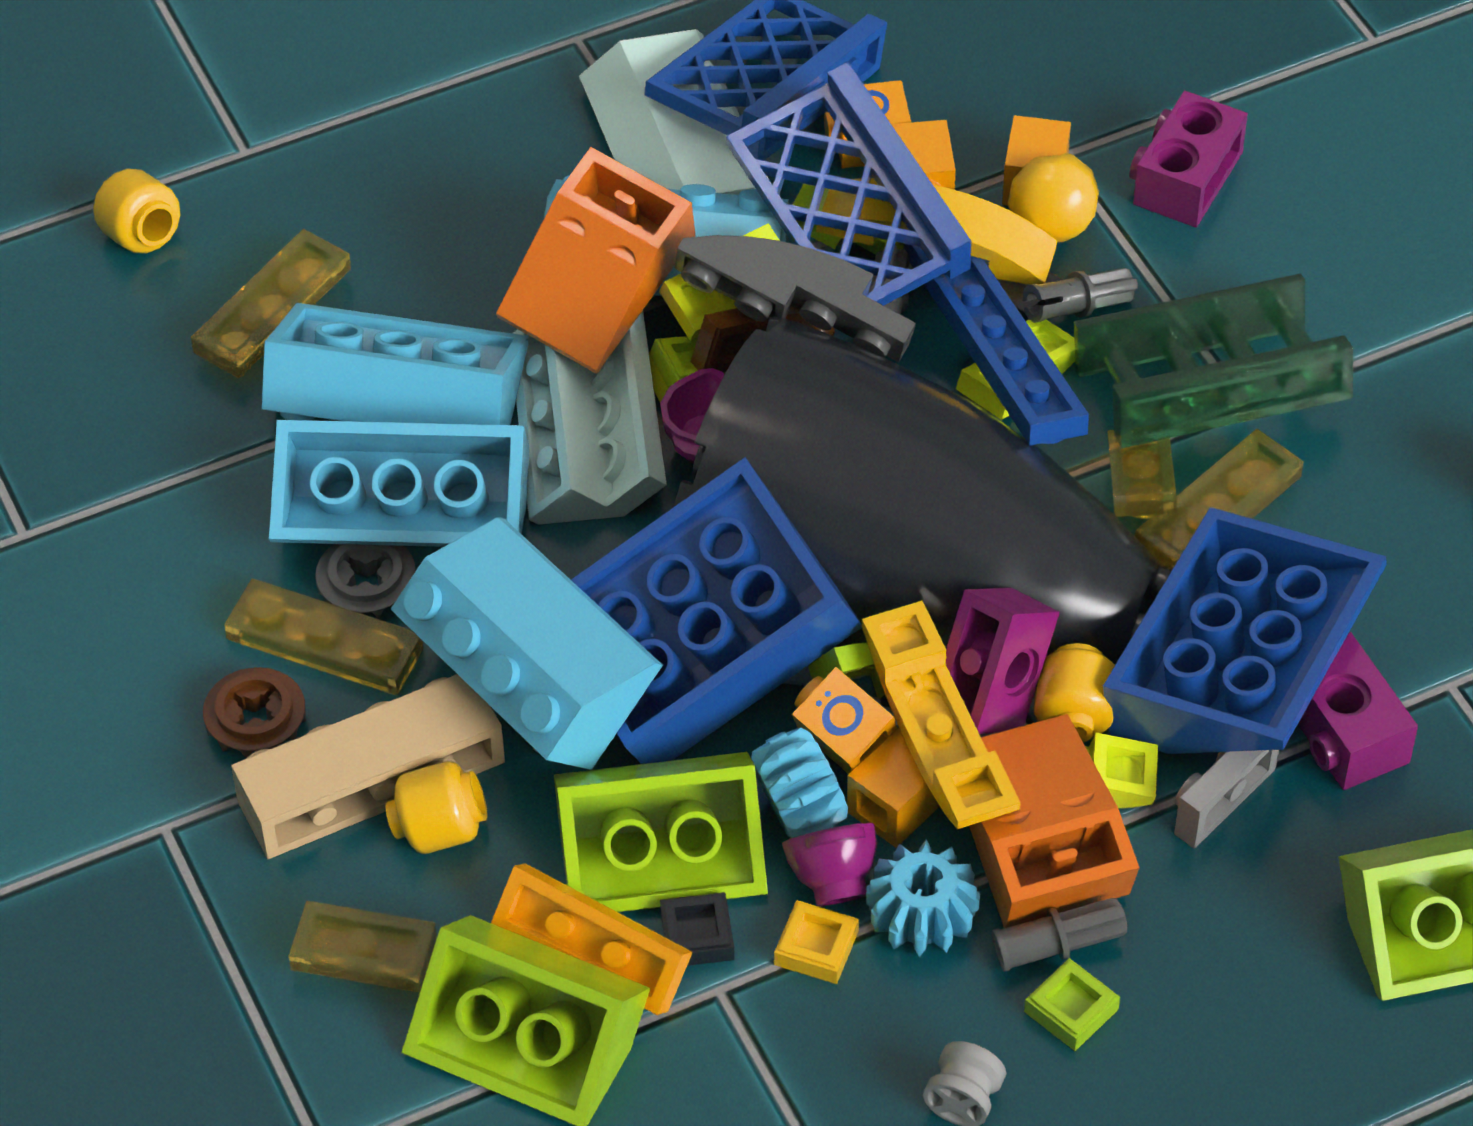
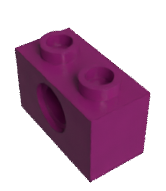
M1013 588L965 589L946 649V666L979 734L999 733L1025 725L1060 613Z
M1351 632L1348 633L1297 724L1309 740L1310 750L1317 765L1324 771L1329 770L1343 791L1409 764L1418 728L1415 720Z

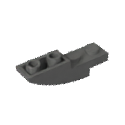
M711 235L683 238L677 248L675 269L681 272V277L686 283L705 293H712L715 290L735 301L734 305L740 312L756 321L765 322L767 318L773 317L785 318L791 307L794 306L800 310L799 313L802 318L811 325L822 330H831L833 327L854 338L853 343L855 345L870 350L884 358L887 356L898 363L911 341L916 323L868 298L867 295L873 274L843 259L804 246L749 236Z

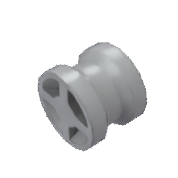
M964 1041L951 1042L945 1045L939 1058L940 1074L931 1077L923 1093L924 1101L935 1114L944 1120L960 1126H980L985 1123L992 1107L989 1099L990 1094L999 1091L1007 1074L1005 1066L997 1056L985 1048Z

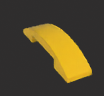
M874 178L870 179L871 184L878 185ZM933 185L971 239V256L989 260L988 267L996 279L1028 285L1046 283L1058 242L1056 239L1027 219L999 205L964 192ZM829 189L822 212L850 217L857 195ZM865 197L859 220L891 226L896 210L890 202ZM902 220L900 228L909 230ZM817 225L816 229L817 232L843 239L846 234L844 230ZM855 233L853 241L873 246L876 237Z
M923 601L863 618L862 628L898 727L928 788L952 824L957 829L1020 810V800L996 751H987L946 666V648Z

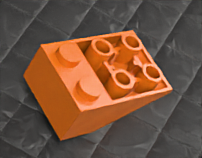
M590 147L557 192L496 312L497 318L597 374L675 266L677 248L682 239L696 236L692 202Z
M1068 714L981 737L988 752L996 751L1020 800V810L969 826L1004 928L1046 917L1047 910L1053 907L1060 913L1109 898L1130 895L1139 871L1136 856L1118 806Z

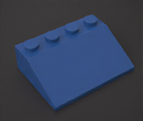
M746 457L571 579L663 665L617 732L625 748L641 764L674 760L862 628L861 622Z
M1210 507L1103 685L1104 697L1112 708L1114 718L1109 728V735L1157 744L1158 751L1166 754L1284 750L1387 565L1386 556Z

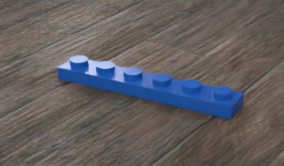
M905 244V250L910 256V264L913 268L929 261L921 247ZM971 256V269L952 279H949L947 274L943 273L924 284L1029 446L1054 444L1063 439L1088 435L1089 413L983 259Z

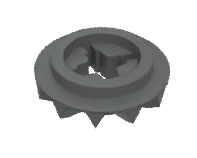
M333 544L324 552L317 564L316 583L318 594L323 595L331 611L343 609L352 620L360 613L370 612L380 619L384 609L393 606L415 573V563L405 546ZM375 572L377 573L378 585H372L364 581L356 586L355 573H360L366 577L373 575Z

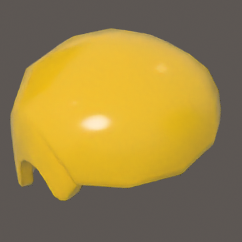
M1064 153L1062 155L1035 157L1013 178L1008 206L1010 211L1038 226L1058 242H1064L1075 238L1085 231L1094 218L1099 189L1092 169L1076 156Z

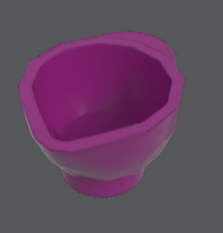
M713 368L700 369L678 380L668 388L660 402L665 433L674 444L675 451L692 464H694L700 445L694 442L711 401L725 375L722 371Z
M859 823L829 828L794 837L782 843L787 862L801 883L813 890L816 906L836 905L866 897L867 886L865 878L874 868L877 848L876 831L873 823Z

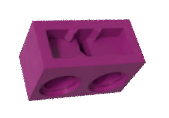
M1184 90L1173 109H1164L1160 114L1153 132V140L1149 147L1140 146L1133 158L1129 171V177L1135 180L1133 205L1197 228L1243 153L1248 113Z

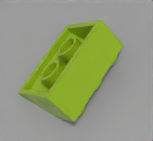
M748 752L554 774L567 886L616 912L660 907V900L725 892L726 899L768 894L755 764Z
M1473 829L1338 856L1348 922L1377 997L1380 1000L1384 1001L1473 982Z
M469 915L440 927L401 1053L573 1125L588 1126L631 1050L650 987Z

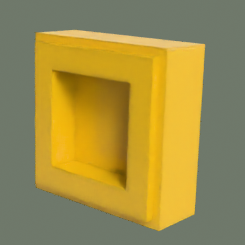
M796 900L775 949L774 965L837 984L859 932V919Z

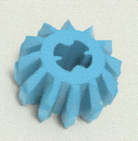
M796 728L787 733L784 731L765 740V744L752 751L751 759L755 764V773L762 786V790L789 837L794 838L811 832L833 828V826L847 818L848 805L845 801V796L829 766L828 760L823 755L819 744L815 742L810 732L803 728Z
M927 840L924 841L919 848V852L911 853L899 844L893 854V860H878L874 868V879L870 880V885L867 886L866 904L869 905V910H871V923L874 926L875 932H889L888 940L891 942L893 950L908 941L914 943L913 947L919 957L927 948V944L934 943L947 953L952 945L953 936L967 938L968 932L972 929V919L975 916V911L979 910L980 893L977 891V886H974L975 874L972 871L971 864H957V856L954 853L953 847L937 855L932 853Z

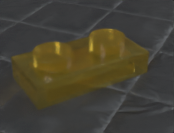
M1169 426L1107 430L1114 515L1116 517L1132 516L1146 519L1159 514L1177 513Z
M306 900L289 953L290 967L293 971L420 992L437 939L436 923Z

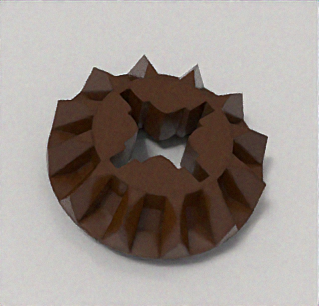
M254 667L235 671L219 680L207 694L203 705V718L207 735L213 736L217 740L223 752L230 749L240 750L246 758L253 751L272 749L285 740L292 741L296 739L300 724L306 722L305 699L302 690L292 678L274 669ZM262 707L266 708L267 719L265 721L253 718L249 723H245L243 711L247 709L251 712H257Z

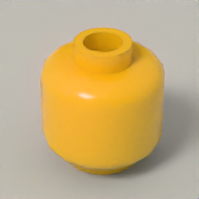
M125 169L110 176L98 190L93 205L94 220L102 233L133 253H149L161 248L173 236L181 215L179 201L172 189L139 169Z
M1067 644L1049 654L1045 658L1034 694L1033 710L1037 721L1068 714L1082 742L1090 740L1095 733L1102 734L1111 727L1114 718L1112 708L1104 697L1103 685L1115 664L1097 648L1087 644Z
M453 761L438 763L400 775L395 785V799L386 802L387 820L396 839L406 837L408 843L420 854L436 852L474 840L478 833L479 822L487 820L486 801L476 774L473 771L464 772Z

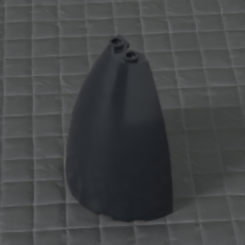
M782 317L770 318L766 332L756 329L743 344L726 371L694 442L700 445L693 465V482L681 481L674 503L675 507L746 457L832 579L861 624L863 618L923 601L946 649L965 589L1013 588L1060 612L1046 657L1061 646L1080 643L1097 648L1116 665L1146 615V610H1149L1173 570L1163 566L1099 499L1036 445L1029 446L1022 435L974 402L870 350ZM863 628L835 647L867 643Z

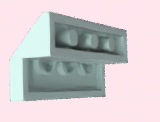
M693 29L621 40L579 75L614 160L666 189L680 190L685 185L702 184L713 187L716 193L739 195L744 190L756 189L728 148L726 142L727 135L644 95L646 81L704 38L703 34L698 30ZM715 60L703 62L704 66H717ZM725 83L710 84L712 90L727 89ZM698 84L673 85L680 90H700ZM718 107L736 117L740 116L736 107Z
M643 310L597 374L529 336L528 349L516 398L519 426H524L529 443L527 488L529 520L536 524H549L627 515L667 485ZM518 329L512 333L529 336Z

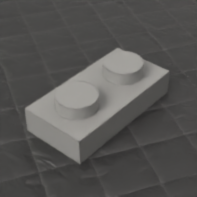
M1279 750L1219 752L1216 763L1203 775L1198 772L1194 773L1178 791L1175 798L1178 812L1174 834L1195 849L1275 771Z

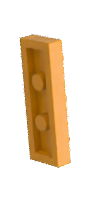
M526 863L513 867L491 921L492 924L650 987L644 1009L656 1015L669 1011L693 953Z

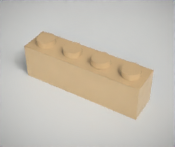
M458 674L449 678H438L428 683L424 688L392 701L378 702L362 713L332 725L318 726L302 737L272 749L256 751L245 760L232 764L231 768L237 801L267 859H271L385 812L386 802L395 799L396 781L404 773L442 762L453 761L464 772L473 771L475 774L505 763L502 725L491 706Z

